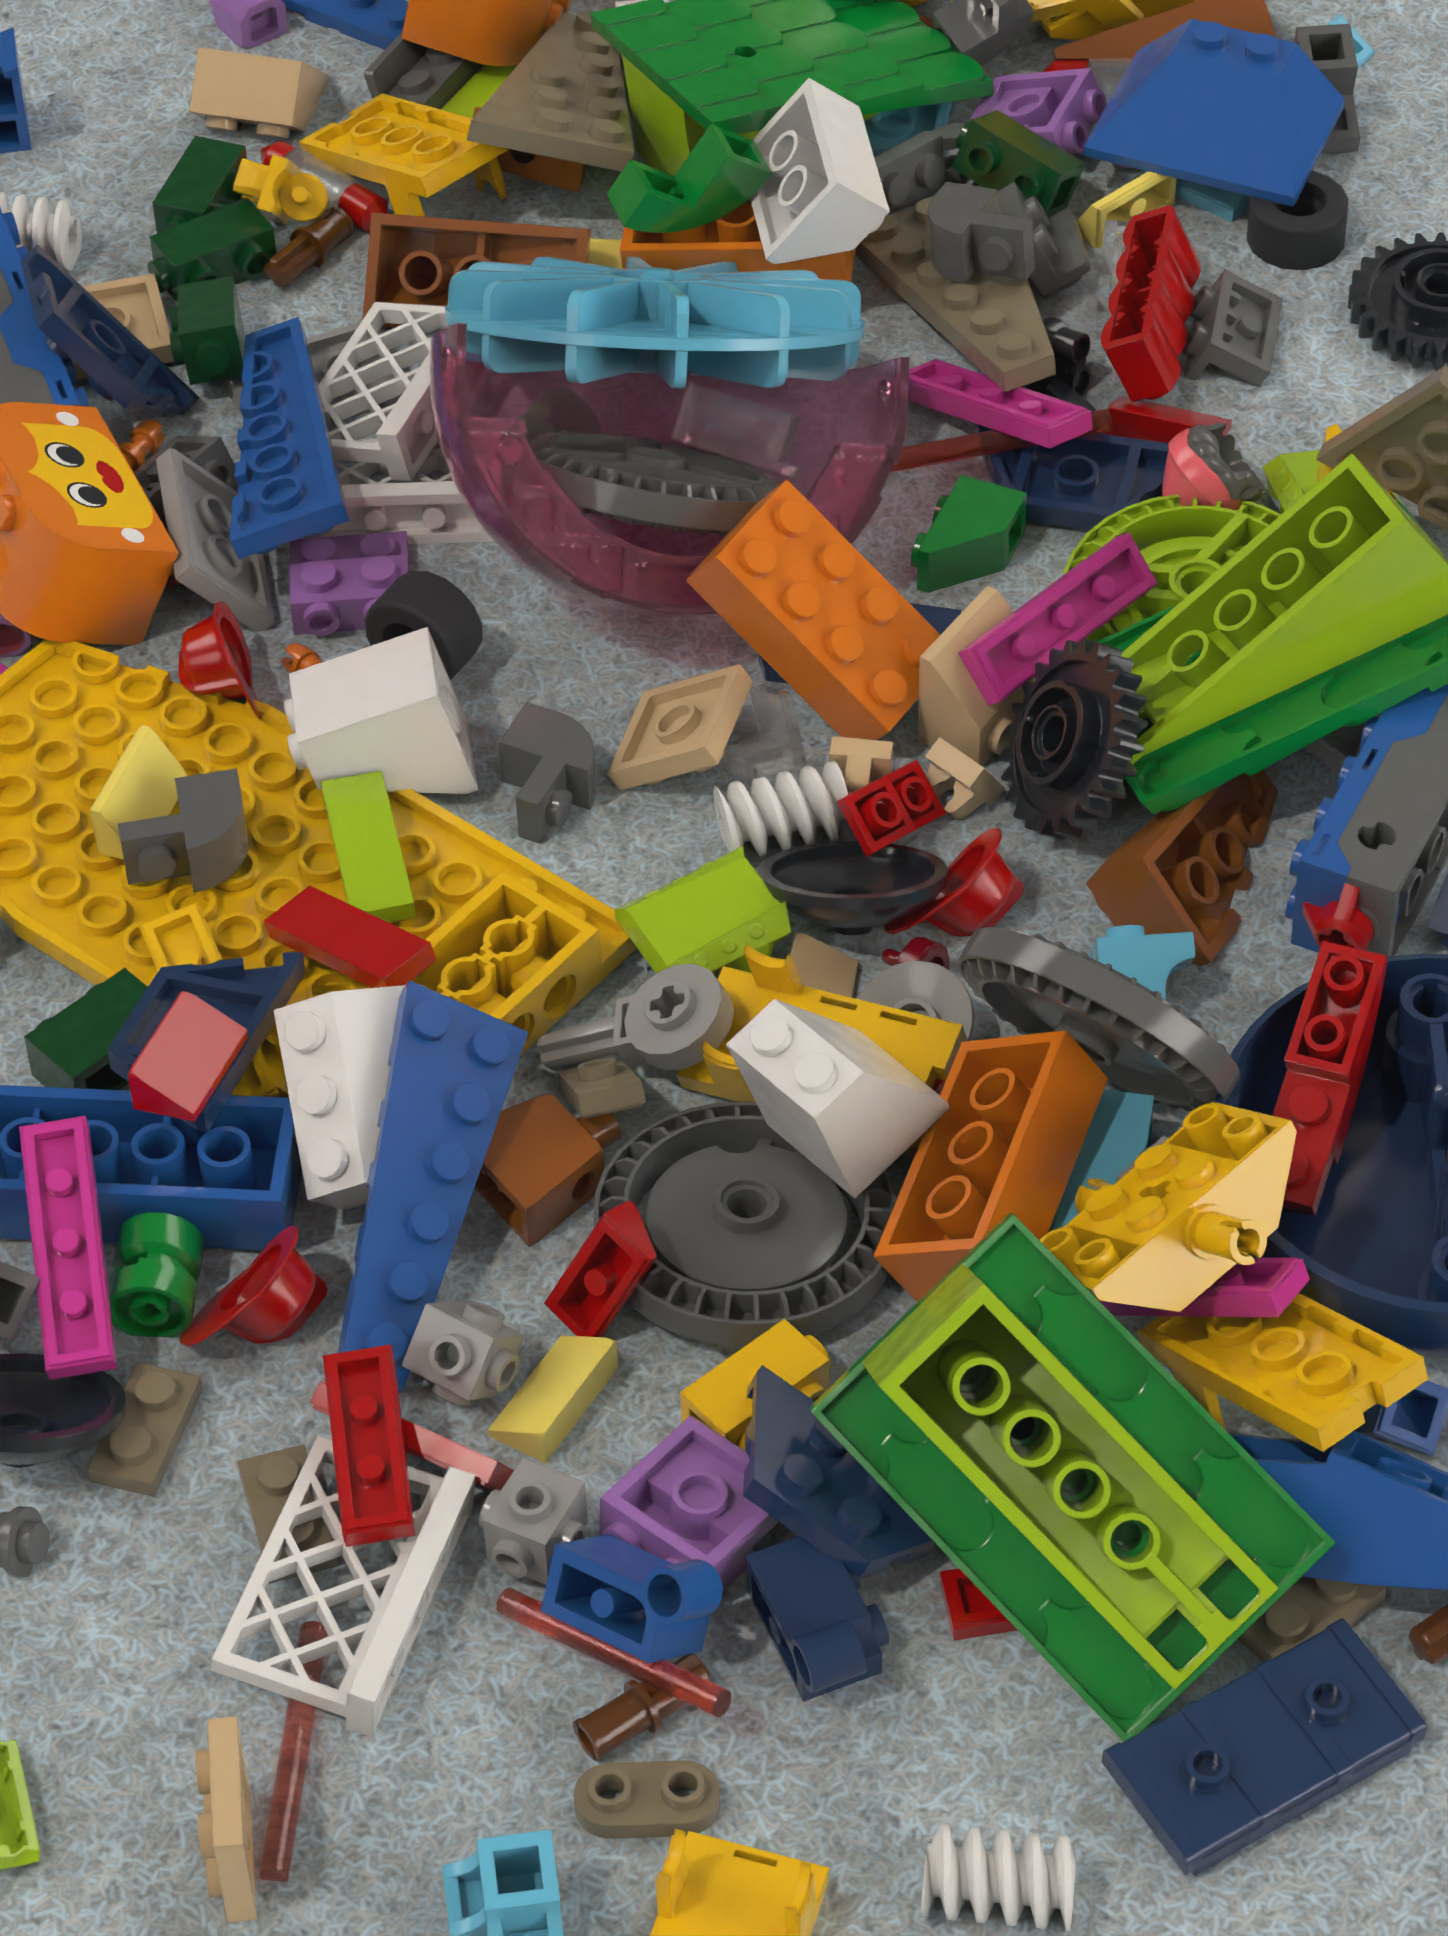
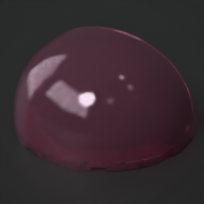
M467 323L453 324L435 332L431 337L430 389L436 433L452 480L473 516L486 533L512 559L537 578L571 596L599 607L626 614L649 617H700L718 614L685 580L725 536L716 533L701 535L697 532L686 531L678 533L676 530L663 528L656 530L651 526L629 525L628 522L616 519L607 520L603 516L592 513H581L556 484L548 470H542L526 440L527 438L537 437L548 432L559 433L562 430L576 433L579 430L587 433L604 432L609 435L619 436L626 434L628 437L641 439L646 437L650 438V440L665 443L674 442V445L688 448L696 447L697 450L719 453L720 456L725 458H735L741 464H751L756 470H764L767 475L772 476L779 483L787 479L852 544L878 508L882 497H880L881 491L893 465L899 462L906 436L909 396L908 357L894 358L871 366L849 369L843 377L833 381L787 377L782 386L765 388L703 375H687L685 389H673L658 374L625 373L581 384L569 382L566 378L565 370L519 373L492 372L484 366L482 355L466 352Z

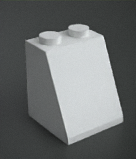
M428 627L289 673L292 698L284 701V709L293 734L287 736L288 745L298 770L308 768L318 790H322L321 781L381 770L387 792L412 789L417 793L468 794L478 790L468 722Z
M777 999L771 1001L726 1044L768 1126L854 1198L865 1190L950 1109L945 1099L859 1029Z

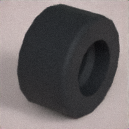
M1311 171L1294 206L1250 196L1247 242L1252 252L1270 265L1290 270H1307L1322 267L1335 260L1344 249L1349 199L1340 184L1329 176L1315 171Z
M410 571L398 577L373 603L365 617L366 637L370 646L428 627L450 681L476 654L483 641L482 622L475 606L462 590L446 578L429 571Z

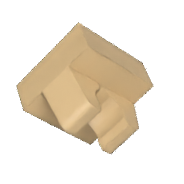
M832 736L829 762L835 761L838 764L848 795L893 772L892 741Z
M941 737L937 739L925 755L931 762L926 777L938 799H940L944 792L954 790V795L944 810L955 819L967 817L982 803L990 806L1005 789L984 767Z

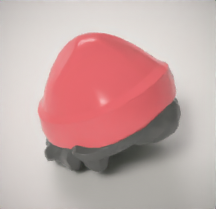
M1218 422L1209 426L1200 424L1191 427V429L1187 428L1178 433L1168 443L1162 496L1177 494L1180 496L1179 504L1182 506H1192L1193 498H1197V506L1216 507L1217 501H1222L1221 508L1238 510L1241 506V501L1247 500L1263 505L1267 499L1261 480L1257 478L1249 465L1243 461L1240 451L1234 450L1235 437L1231 434L1223 436V431L1226 428L1224 423Z

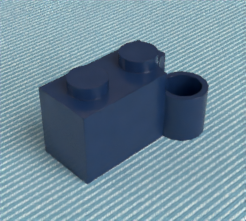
M800 1536L746 1555L747 1592L803 1702L882 1673V1651L880 1647L889 1644V1634L884 1618L874 1603L865 1605L858 1592L860 1589L859 1577L847 1570L842 1560L823 1553Z

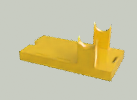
M383 93L349 112L350 117L341 123L336 124L332 122L299 141L305 161L385 185L394 213L397 215L425 217L419 196L428 198L470 172L473 174L478 192L484 189L485 180L495 188L501 200L507 197L505 192L506 184L497 157L509 149L467 141L470 123L473 118Z
M746 943L743 952L752 973L723 966L717 979L732 997L734 1017L730 1032L717 1050L704 1040L702 1045L704 1060L685 1069H680L676 1074L681 1088L736 1102H756L726 1044L774 999L859 1029L931 1089L936 1078L946 1081L961 1042H965L967 1037L962 1024L803 986L793 957H790L789 953L786 959H777L756 951ZM915 1141L911 1146L918 1148L919 1143Z
M1300 1293L1296 1295L1279 1317L1159 1316L1137 1331L1141 1345L1158 1362L1171 1368L1173 1377L1225 1430L1217 1394L1322 1452L1366 1423L1363 1414L1366 1410L1377 1403L1388 1408L1428 1380L1423 1356Z
M675 1828L674 1835H671L664 1866L661 1873L658 1872V1878H655L657 1917L650 1936H811L830 1881V1868L688 1831L687 1835H685V1831Z

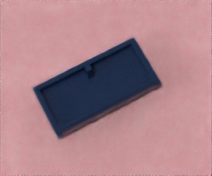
M1341 1618L1328 1625L1320 1633L1271 1660H1265L1253 1667L1248 1673L1197 1701L1193 1700L1178 1709V1712L1124 1742H1118L1105 1749L1101 1762L1183 1874L1186 1876L1192 1873L1195 1876L1411 1752L1413 1745L1424 1740L1427 1725L1346 1620Z

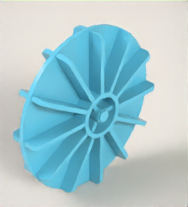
M537 257L531 265L483 261L474 263L468 270H462L453 275L449 282L448 304L445 306V321L448 323L447 346L450 353L456 359L483 362L489 371L497 373L565 370L566 378L569 382L581 384L633 371L656 373L673 389H685L687 373L765 388L780 387L784 384L787 377L833 381L843 377L847 373L848 368L852 367L857 361L859 340L864 337L865 322L860 319L861 293L858 287L850 281L819 279L814 272L807 270L738 272L735 262L726 261L680 270L652 268L640 257H627L626 269L554 257Z

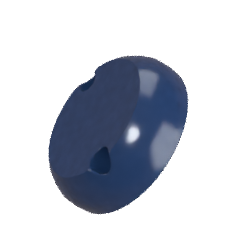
M1448 954L1387 957L1388 962L1367 1062L1338 1165L1333 1163L1331 1165L1315 1216L1282 1208L1279 1226L1267 1237V1246L1261 1258L1303 1259L1310 1280L1301 1289L1300 1294L1421 1356L1448 1358ZM1309 982L1295 988L1271 1005L1247 1029L1230 1055L1238 1065L1241 1076L1228 1100L1227 1093L1224 1098L1219 1097V1094H1217L1216 1103L1273 1115L1287 1072L1284 1058Z

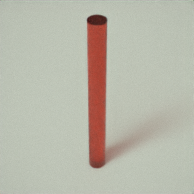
M1109 410L1091 411L1093 430L1075 438L1111 432L1112 419ZM997 430L885 450L882 452V460L885 472L890 474L1037 446L1038 444Z
M506 1588L498 1597L496 1609L499 1614L708 1714L721 1717L730 1707L732 1700L731 1692L663 1659L654 1663H647L541 1612V1601L513 1588Z
M307 1621L301 1624L297 1648L328 1637L321 1622ZM324 1657L303 1664L310 1680L320 1683ZM292 1698L288 1699L259 1874L262 1880L287 1882L289 1879L316 1712L315 1706Z

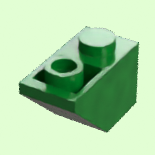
M960 475L949 496L942 495L939 498L934 510L932 525L927 534L919 533L914 542L911 553V566L917 568V590L930 593L1005 570L1026 533L1027 492Z

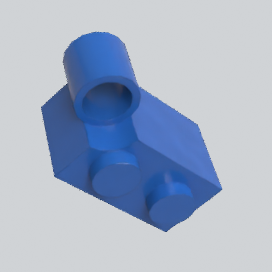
M605 1534L555 1544L541 1612L647 1663H654L702 1652L710 1615L720 1605L723 1586L716 1569L707 1561L696 1559L672 1564L617 1537Z

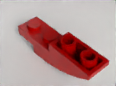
M1322 941L1284 1058L1287 1072L1272 1115L1291 1120L1297 1130L1282 1208L1315 1216L1332 1163L1338 1165L1358 1097L1375 1028L1388 962L1386 955Z

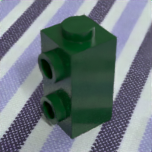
M996 110L971 119L964 125L956 140V147L959 148L952 168L982 187L997 189V191L1015 182L1026 200L1032 196L1037 198L1049 218L1067 208L1086 163Z
M194 136L152 202L156 233L158 234L243 200L242 194L233 191V186L242 158L247 159L246 146Z
M249 198L243 199L150 236L153 260L148 262L149 274L154 273L159 292L168 291L177 303L178 285L233 276L235 285L249 279H257L265 274V265L277 254L274 227Z
M233 276L178 285V307L169 308L172 327L169 337L175 366H186L190 385L242 376L245 344L244 324Z

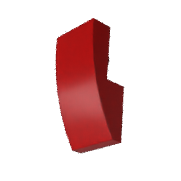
M917 759L836 801L866 857L946 814Z

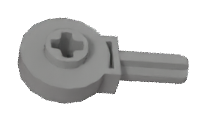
M696 964L674 965L653 975L639 987L635 995L616 999L614 1017L554 1030L541 1035L537 1041L541 1062L545 1067L551 1069L618 1053L629 1068L648 1063L662 1070L685 1069L704 1060V1052L702 1050L704 1040L717 1050L730 1032L734 1017L732 997L709 969Z

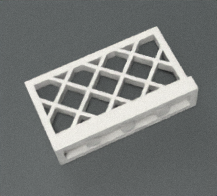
M374 302L318 385L327 426L332 425L335 429L329 432L335 460L386 464L391 480H413L485 368L483 362L461 361L450 353L447 346L448 323L445 321V306ZM384 323L403 324L380 335L377 334ZM441 327H446L442 333L431 338H427L425 335ZM413 339L418 341L417 344L391 354L389 352L390 349ZM378 354L382 358L380 360H377L373 363H370L366 366L354 370L357 363H360ZM424 360L419 368L408 373L403 372V368ZM393 374L395 376L394 379L371 389H367L365 386L387 375ZM356 389L359 393L334 405H330L334 398ZM401 395L397 403L383 409L379 407V404ZM367 409L372 413L346 425H343L341 422ZM377 431L376 442L354 441Z
M495 434L440 436L412 481L391 480L386 464L359 462L349 468L339 463L341 460H336L350 521L336 525L326 533L319 535L310 534L299 539L407 531L408 544L494 542L495 461L492 453V443ZM377 438L357 439L354 441L376 442ZM459 454H482L466 464L454 459ZM436 469L447 473L436 481L426 476ZM378 471L389 475L379 482L368 478ZM290 542L279 545L276 549L290 548Z
M317 1436L213 1655L211 1671L346 1717V1730L372 1737L472 1512L476 1475L449 1466L445 1477L442 1478L408 1466L410 1491L426 1496L421 1508L413 1512L416 1536L407 1537L405 1542L403 1538L388 1540L398 1558L395 1565L367 1575L355 1551L378 1542L350 1547L345 1546L342 1527L335 1514L336 1511L340 1510L338 1493L326 1497L317 1479L325 1462L335 1465L332 1440ZM311 1494L314 1502L305 1504ZM322 1517L334 1541L300 1552L291 1534L294 1527ZM285 1549L288 1557L279 1560L283 1550ZM342 1556L354 1580L321 1592L309 1567ZM297 1573L308 1597L274 1609L265 1592L268 1582ZM384 1587V1590L379 1599L375 1590ZM363 1595L372 1613L370 1621L341 1632L329 1607ZM258 1605L262 1614L252 1617ZM316 1612L329 1637L294 1649L282 1624ZM270 1629L282 1653L261 1662L235 1654L242 1639ZM359 1644L353 1656L349 1647ZM337 1652L346 1670L339 1689L310 1680L303 1664Z

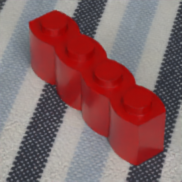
M1172 205L1134 215L1128 222L1123 233V243L1126 250L1122 253L1116 265V276L1119 283L1113 289L1108 301V308L1112 316L1106 322L1101 333L1102 347L1132 402L1142 399L1154 400L1163 397L1172 390L1181 373V364L1177 356L1181 353L1187 342L1188 330L1184 322L1190 316L1194 307L1195 298L1191 289L1200 276L1201 263Z

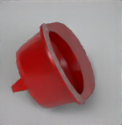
M223 601L215 603L212 616L183 633L178 666V676L181 685L193 694L207 695L220 692L223 698L229 700L247 699L253 712L260 720L262 717L254 700L258 701L253 688L252 661L244 634L230 607Z
M992 828L973 840L947 867L948 883L945 889L926 906L901 920L885 924V932L896 934L915 926L923 920L952 936L958 937L972 936L975 930L982 927H994L1018 901L1024 891L1022 882L1012 872L1010 866L997 851L1002 838L1001 830L999 828Z
M291 1225L274 1237L247 1269L205 1304L193 1318L188 1330L181 1334L179 1342L186 1347L195 1345L223 1328L253 1343H272L289 1338L299 1330L326 1297L328 1291L324 1280L294 1248L299 1236V1229Z

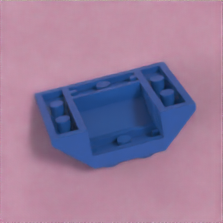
M1190 19L1137 50L1085 143L1083 156L1294 206L1344 109L1345 99L1297 43L1278 39L1268 34H1256L1222 26L1216 22Z

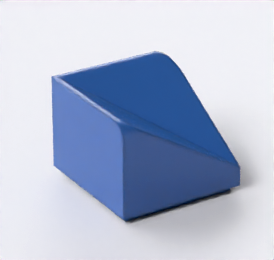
M1427 1380L1388 1408L1377 1403L1363 1413L1366 1423L1354 1431L1367 1437L1433 1456L1448 1410V1388Z

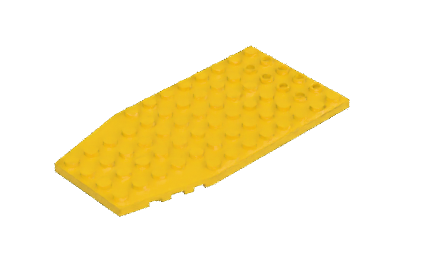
M43 640L0 675V918L17 936L94 985L103 983L123 968H126L148 987L157 974V970L139 925L198 902L222 960L243 958L244 970L282 966V953L294 952L295 950L269 937L263 922L266 918L308 886L315 887L347 903L322 790L317 789L309 769L298 770L293 760L287 736L293 734L286 714L269 704L254 700L257 710L262 717L259 720L248 701L244 705L223 698L220 692L207 695L190 693L180 683L171 681L168 671L150 665L145 669H134L120 664L119 655L76 641L63 643ZM141 725L151 727L184 768L187 776L237 768L249 847L241 867L230 878L217 886L194 892L191 875L128 885L124 859L99 854L90 809ZM406 789L387 792L416 918L391 922V924L431 942L437 958L434 964L414 978L412 982L426 986L428 989L528 1031L522 1055L541 1035H544L631 955L637 947L616 920L615 909L416 791ZM178 800L169 815L180 814ZM304 955L306 973L286 1006L332 991L368 989L371 987ZM275 1022L260 1049L280 1096L289 1098Z

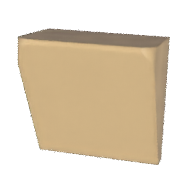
M795 932L790 957H793L803 986L853 998L859 961L809 935Z

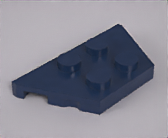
M38 244L21 261L38 328L45 334L46 343L59 357L67 361L72 359L89 375L88 381L100 396L109 401L115 399L124 409L183 415L199 399V396Z
M976 424L975 439L992 482L997 485L1027 492L1026 521L1091 530L1103 519L1127 506L1151 498L1162 497L1168 443L1087 432L1055 447L1047 448Z
M295 951L282 953V966L244 970L243 958L218 960L208 965L184 964L161 967L107 1049L111 1070L129 1082L128 1074L131 1066L181 991L197 996L248 1030V1039L195 1122L183 1120L197 1131L207 1133L275 1024L274 1010L286 1006L304 977L306 970L303 953Z
M762 1365L747 1387V1398L753 1399L752 1419L745 1432V1451L749 1456V1463L744 1470L743 1496L823 1553L842 1560L846 1569L859 1578L883 1571L892 1562L907 1563L927 1556L936 1543L813 1415L809 1407L815 1401Z

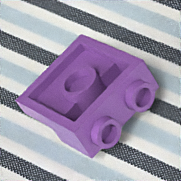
M1091 68L996 76L993 81L994 95L983 97L969 120L998 110L1073 156L1074 154L1083 153V147L1088 140V130L1093 122H1098L1107 106V100L1104 92L1098 88Z
M407 531L314 537L290 541L289 587L294 635L313 634L326 636L334 632L365 630V617L373 603L398 577L409 572Z
M691 1415L600 1497L601 1535L610 1534L672 1564L696 1559L707 1561L719 1574L723 1591L746 1570V1555L753 1553V1546L779 1521L743 1496L744 1470L749 1463L747 1452Z

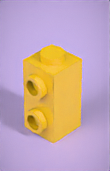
M784 1318L680 1392L682 1422L691 1415L745 1451V1432L752 1419L753 1399L747 1398V1387L762 1365L810 1399L816 1401L830 1387L831 1359L829 1354L815 1337L802 1335Z

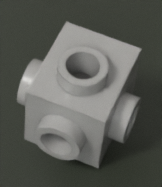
M457 1300L426 1303L401 1366L433 1382L432 1391L439 1397L467 1406L470 1405L472 1400L497 1397L500 1392L508 1388L519 1368L520 1360L516 1354L524 1335L502 1324L505 1318L503 1313L479 1302L467 1301L466 1305Z
M522 1457L502 1490L494 1489L488 1495L482 1507L479 1527L484 1530L487 1561L494 1563L496 1567L510 1576L517 1578L526 1576L546 1585L555 1544L585 1539L586 1525L588 1524L585 1482Z

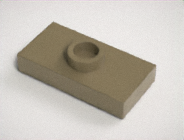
M620 1058L592 1060L578 1065L577 1068L557 1072L562 1095L580 1116L585 1119L641 1107L643 1103H646L642 1080Z

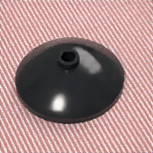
M858 841L811 844L773 854L762 861L758 867V874L769 892L780 903L786 901L788 911L806 921L834 927V931L842 935L867 934L872 931L873 926L885 925L901 920L931 903L945 889L948 883V869L942 859L929 852L898 844H889L867 857Z
M0 1354L1 1464L23 1468L65 1458L99 1443L122 1422L126 1410L125 1391L121 1384L108 1373L100 1371L49 1380L45 1369L44 1355Z

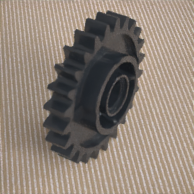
M1439 232L1435 241L1431 242L1427 241L1420 233H1416L1413 244H1407L1400 238H1394L1393 250L1377 246L1375 248V258L1363 257L1360 270H1354L1352 273L1348 309H1351L1350 323L1359 325L1358 337L1360 339L1373 337V351L1390 348V360L1393 362L1404 356H1409L1412 368L1419 367L1424 361H1430L1435 371L1443 367L1445 362H1448V241L1443 232Z
M1082 638L1080 643L1067 640L1063 651L1055 648L1050 650L1049 665L1040 662L1035 664V682L1024 681V685H1022L1025 694L1024 701L1022 703H1012L1011 708L1017 718L1015 723L1007 726L1005 733L1011 737V744L1001 752V757L1009 759L1010 766L1002 774L1001 780L1012 783L1005 799L1007 802L1017 804L1013 816L1025 820L1024 827L1026 829L1062 840L1066 836L1079 839L1083 829L1093 832L1097 830L1098 815L1107 818L1112 816L1111 800L1113 797L1121 799L1126 797L1123 779L1126 776L1135 777L1137 774L1131 760L1133 755L1144 751V746L1137 741L1136 737L1148 725V721L1138 718L1139 710L1147 702L1146 696L1135 693L1143 680L1142 676L1131 673L1134 661L1122 657L1121 649Z

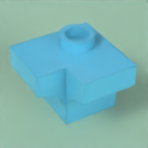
M1140 925L1111 927L1106 929V937L1096 938L1088 956L1105 965L1107 963L1111 964L1112 969L1129 978L1135 977L1137 979L1136 982L1153 992L1158 991L1161 993V997L1166 1000L1167 978L1178 970L1189 968L1195 959L1193 932L1145 935L1144 926Z
M551 1829L476 1839L477 1850L473 1855L458 1862L442 1865L450 1936H564Z

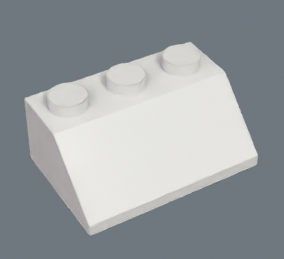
M808 78L752 139L773 173L767 182L750 198L765 258L773 264L854 250L869 233H873L880 227L885 216L890 212L860 107Z
M405 985L332 991L274 1010L308 1201L339 1209H348L367 1204L369 1188L366 1186L370 1164L374 1161L380 1127H377L381 1102L386 1095L390 1072L388 1060L399 997Z

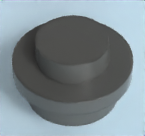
M18 1506L10 1512L0 1513V1568H3L10 1576L27 1577L30 1575L34 1565L40 1564L45 1559L49 1549L50 1538L48 1528L43 1523L39 1512L33 1507Z

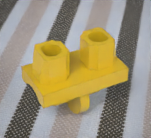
M272 155L269 166L242 158L233 186L234 192L242 194L243 199L249 198L252 203L258 204L257 209L270 220L285 225L288 224L290 218L298 222L316 220L324 213L328 206V192L321 180L312 174L303 173L289 159L277 155Z

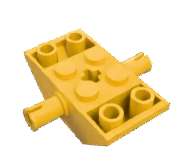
M1216 1102L1202 1105L1191 1111L1183 1120V1126L1165 1142L1153 1146L1140 1154L1134 1162L1135 1167L1115 1184L1108 1183L1099 1178H1092L1086 1181L1090 1188L1081 1185L1075 1196V1207L1078 1215L1064 1227L1047 1233L1039 1241L1097 1300L1181 1312L1235 1264L1251 1265L1255 1263L1252 1255L1261 1258L1267 1246V1237L1279 1226L1297 1130L1292 1121Z

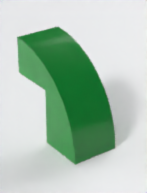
M711 124L675 176L630 159L606 194L623 227L649 233L678 232L703 226L729 214L750 199L773 173L754 141Z

